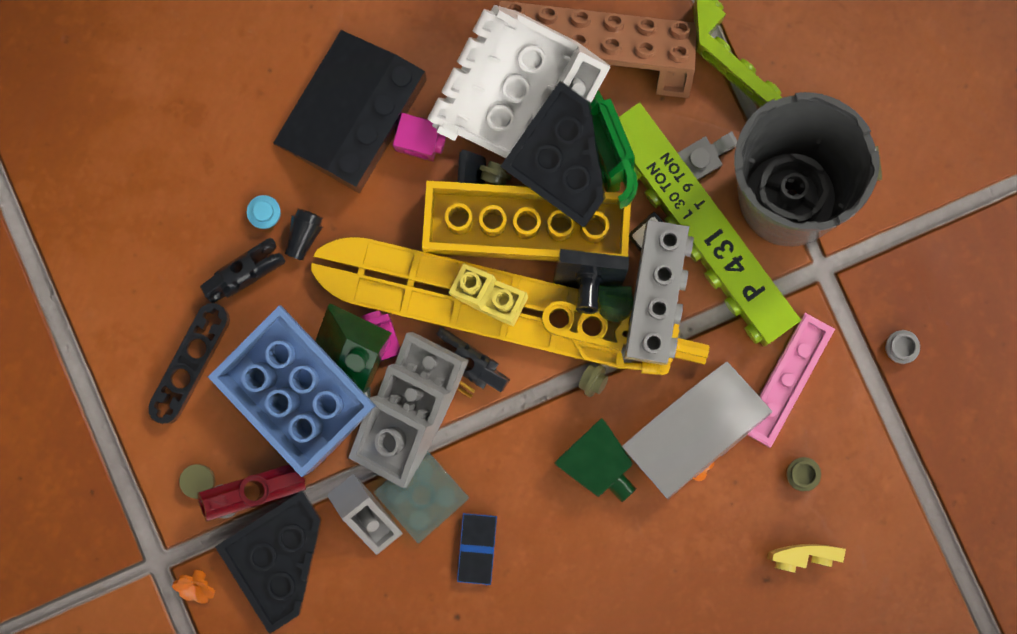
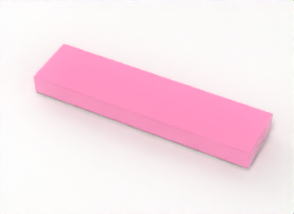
M807 313L802 315L801 321L796 326L759 394V397L773 413L748 433L749 437L767 447H772L835 330L834 328Z

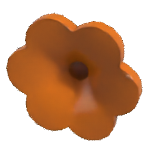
M194 570L192 576L180 575L179 579L175 580L172 584V588L179 592L181 598L187 601L194 600L205 604L209 599L214 598L215 590L208 586V582L205 581L206 574L201 570Z

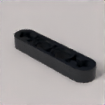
M215 303L206 304L198 311L149 403V414L154 421L170 424L177 421L181 416L229 326V313L221 305ZM218 310V317L222 321L220 325L213 324L208 332L215 335L213 340L211 341V339L203 334L196 333L199 327L205 331L209 325V321L205 318L208 312L214 314ZM195 339H201L206 344V353L200 358H193L189 354V344ZM179 369H185L190 374V383L184 388H177L172 380L173 374ZM166 387L172 392L182 394L183 396L180 400L177 397H173L169 405L173 409V413L171 415L165 414L161 417V410L157 406L160 402L166 403L171 395L164 393Z

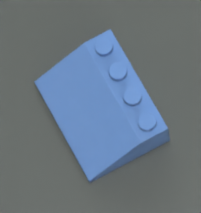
M281 305L208 376L301 477L316 469L376 406Z

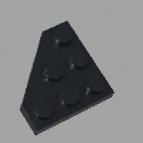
M560 81L500 167L582 227L588 224L606 198L590 101L563 81Z
M304 491L299 492L215 546L269 634L301 614L322 521Z

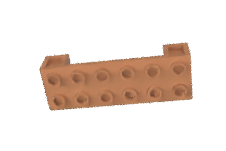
M499 2V6L518 11L577 41L609 65L658 70L656 95L689 98L695 72L697 35L695 23L519 2Z

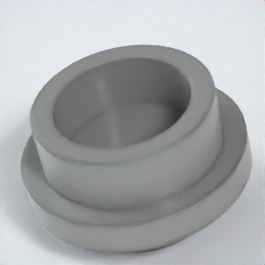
M899 330L888 337L885 345L886 353L896 363H910L919 355L920 342L914 333L907 330Z

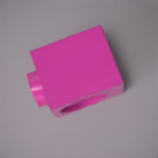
M402 113L393 147L397 152L434 162L436 153L442 154L446 136L437 133L431 121Z

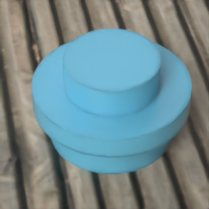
M267 195L255 197L247 207L248 220L259 229H269L275 226L281 216L278 202Z

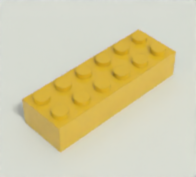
M426 181L422 250L429 254L557 262L560 249L628 257L631 203L619 209L618 196L623 193L605 192L606 199L588 224L582 227L529 187Z

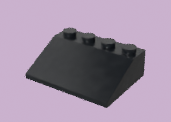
M340 30L273 143L360 193L397 132L401 114L409 112L427 81L426 73L400 56Z

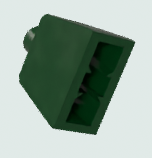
M603 418L599 419L554 462L558 468L597 497L609 488L623 502L637 489L624 476V473L633 465V462Z

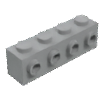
M648 220L645 224L624 359L666 365L669 358H675L678 338H672L674 324L680 325L683 304L677 303L679 290L685 291L688 279V270H683L684 257L691 256L694 237L688 236L689 226Z

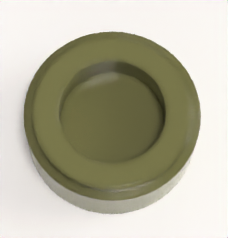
M195 464L188 466L180 476V488L188 497L198 499V492L215 487V475L205 465Z

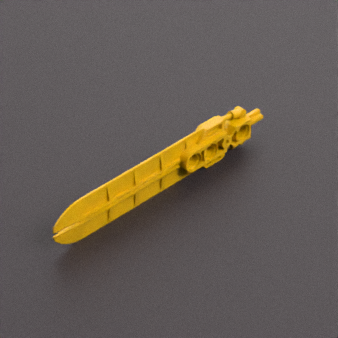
M359 237L344 238L327 243L317 249L313 256L359 268L357 274L311 263V271L321 286L334 297L353 305L377 311L380 310L612 368L641 370V374L663 376L669 372L673 360L669 358L666 365L647 362H624L621 351L623 346H626L627 337H624L622 333L628 336V322L631 316L633 301L599 294L598 312L584 314L576 310L579 289ZM465 263L494 275L495 279L499 282L526 292L528 299L523 308L542 312L543 314L542 318L520 313L513 327L472 308L452 296L414 288V284L417 282L450 290L461 267ZM367 270L408 280L407 286L365 276V272ZM554 311L564 312L568 317V324L563 328L553 327L549 321L550 314ZM592 318L600 323L601 331L598 335L589 336L585 334L582 329V323L586 319ZM674 324L672 338H678L680 325ZM678 338L675 358L705 365L710 345Z

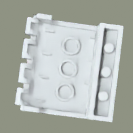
M494 5L491 11L483 9L472 30L478 35L477 39L468 38L457 60L462 65V68L453 67L441 91L447 97L446 99L438 97L427 119L433 123L432 126L436 128L439 134L454 141L459 135L506 158L560 81H563L585 97L591 104L610 69V65L577 41L518 11Z

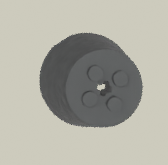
M800 92L795 93L793 96L778 100L773 99L767 102L747 120L736 144L734 166L742 215L749 227L758 236L780 246L793 247L805 245L819 239L853 217L865 205L877 182L879 152L876 151L869 126L855 110L840 100L827 95ZM790 189L797 192L794 196L788 194Z

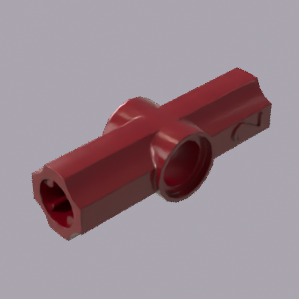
M290 464L198 492V502L207 522L306 490L304 476L301 477ZM248 482H253L259 487L260 494L255 501L249 500L244 494V488Z

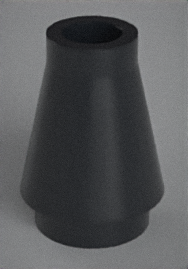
M298 208L296 214L291 215L287 247L284 254L303 261L307 251L323 228L320 225L323 217Z

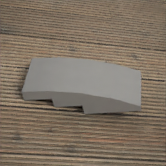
M414 332L406 333L395 364L388 365L378 395L370 397V400L376 406L362 420L349 459L401 488H407L441 426L469 360Z
M725 362L649 422L622 447L663 495L669 499L693 477L696 478L716 459L726 454L773 411L728 362Z

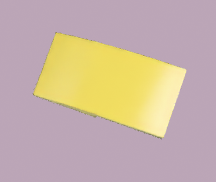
M465 263L449 291V294L459 301L513 327L528 299L526 292L499 282L495 279L494 275Z
M819 544L792 545L768 552L767 559L776 561L775 568L795 573L797 566L807 567L809 555H812L811 562L832 567L833 561L843 563L846 549Z

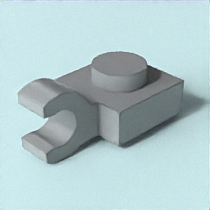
M733 132L726 134L713 144H710L705 136L679 151L678 154L696 179L700 180L723 166L719 156L735 148L738 140Z

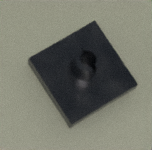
M560 249L553 283L579 289L576 306L578 312L584 314L597 313L599 291L620 293L628 272L629 257Z

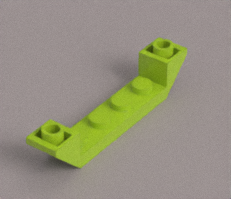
M695 0L693 15L697 34L696 52L759 107L773 99H781L780 95L782 93L775 84L768 80L764 82L755 74L756 69L751 63L743 58L741 60L736 58L730 52V46L722 38H713L711 36L726 15L723 11V5L718 0Z

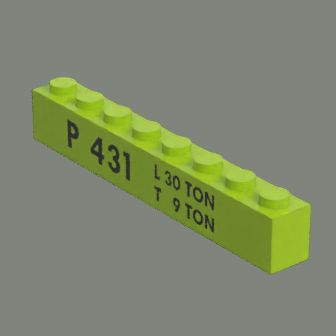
M639 102L619 116L635 155L634 170L637 180L640 179L647 188L644 192L647 199L655 208L658 206L662 208L667 215L664 219L665 223L689 226L688 236L694 237L690 257L695 262L700 260L707 269L704 275L714 289L720 287L727 297L724 300L726 306L734 316L737 317L740 314L746 322L747 326L744 329L755 344L760 342L764 347L799 323L801 319L642 104Z

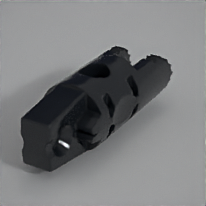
M273 238L266 239L217 270L213 277L200 286L205 297L211 303H215L224 297L229 298L283 265L286 261L280 253L269 255L267 258L268 254L274 252L277 247Z
M440 327L437 332L440 339L457 348L455 354L465 359L469 357L474 361V367L469 368L466 366L463 376L482 389L488 384L500 392L504 391L510 378L496 370L499 363Z

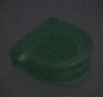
M599 286V313L609 321L619 322L625 320L630 315L633 307L632 286Z

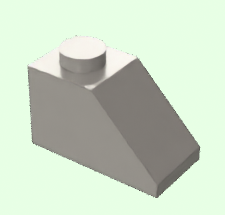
M354 474L327 495L342 520L376 555L403 534L373 494Z

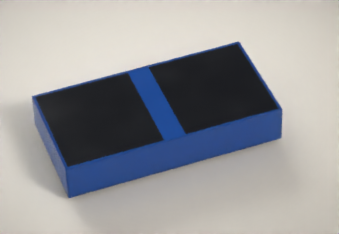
M463 513L457 582L491 585L497 516Z

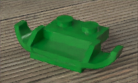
M598 90L590 105L603 185L606 192L620 191V183L624 182L626 189L623 194L618 196L619 209H622L632 202L638 189L637 175L634 170L635 155L611 98L604 100Z

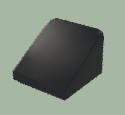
M461 150L457 182L485 184L484 180L479 179L482 173L479 168L480 165L486 166V158L467 150Z

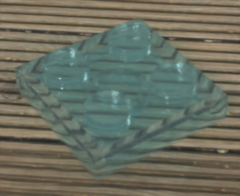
M427 451L407 488L403 489L387 480L373 492L418 544L470 498L429 451Z

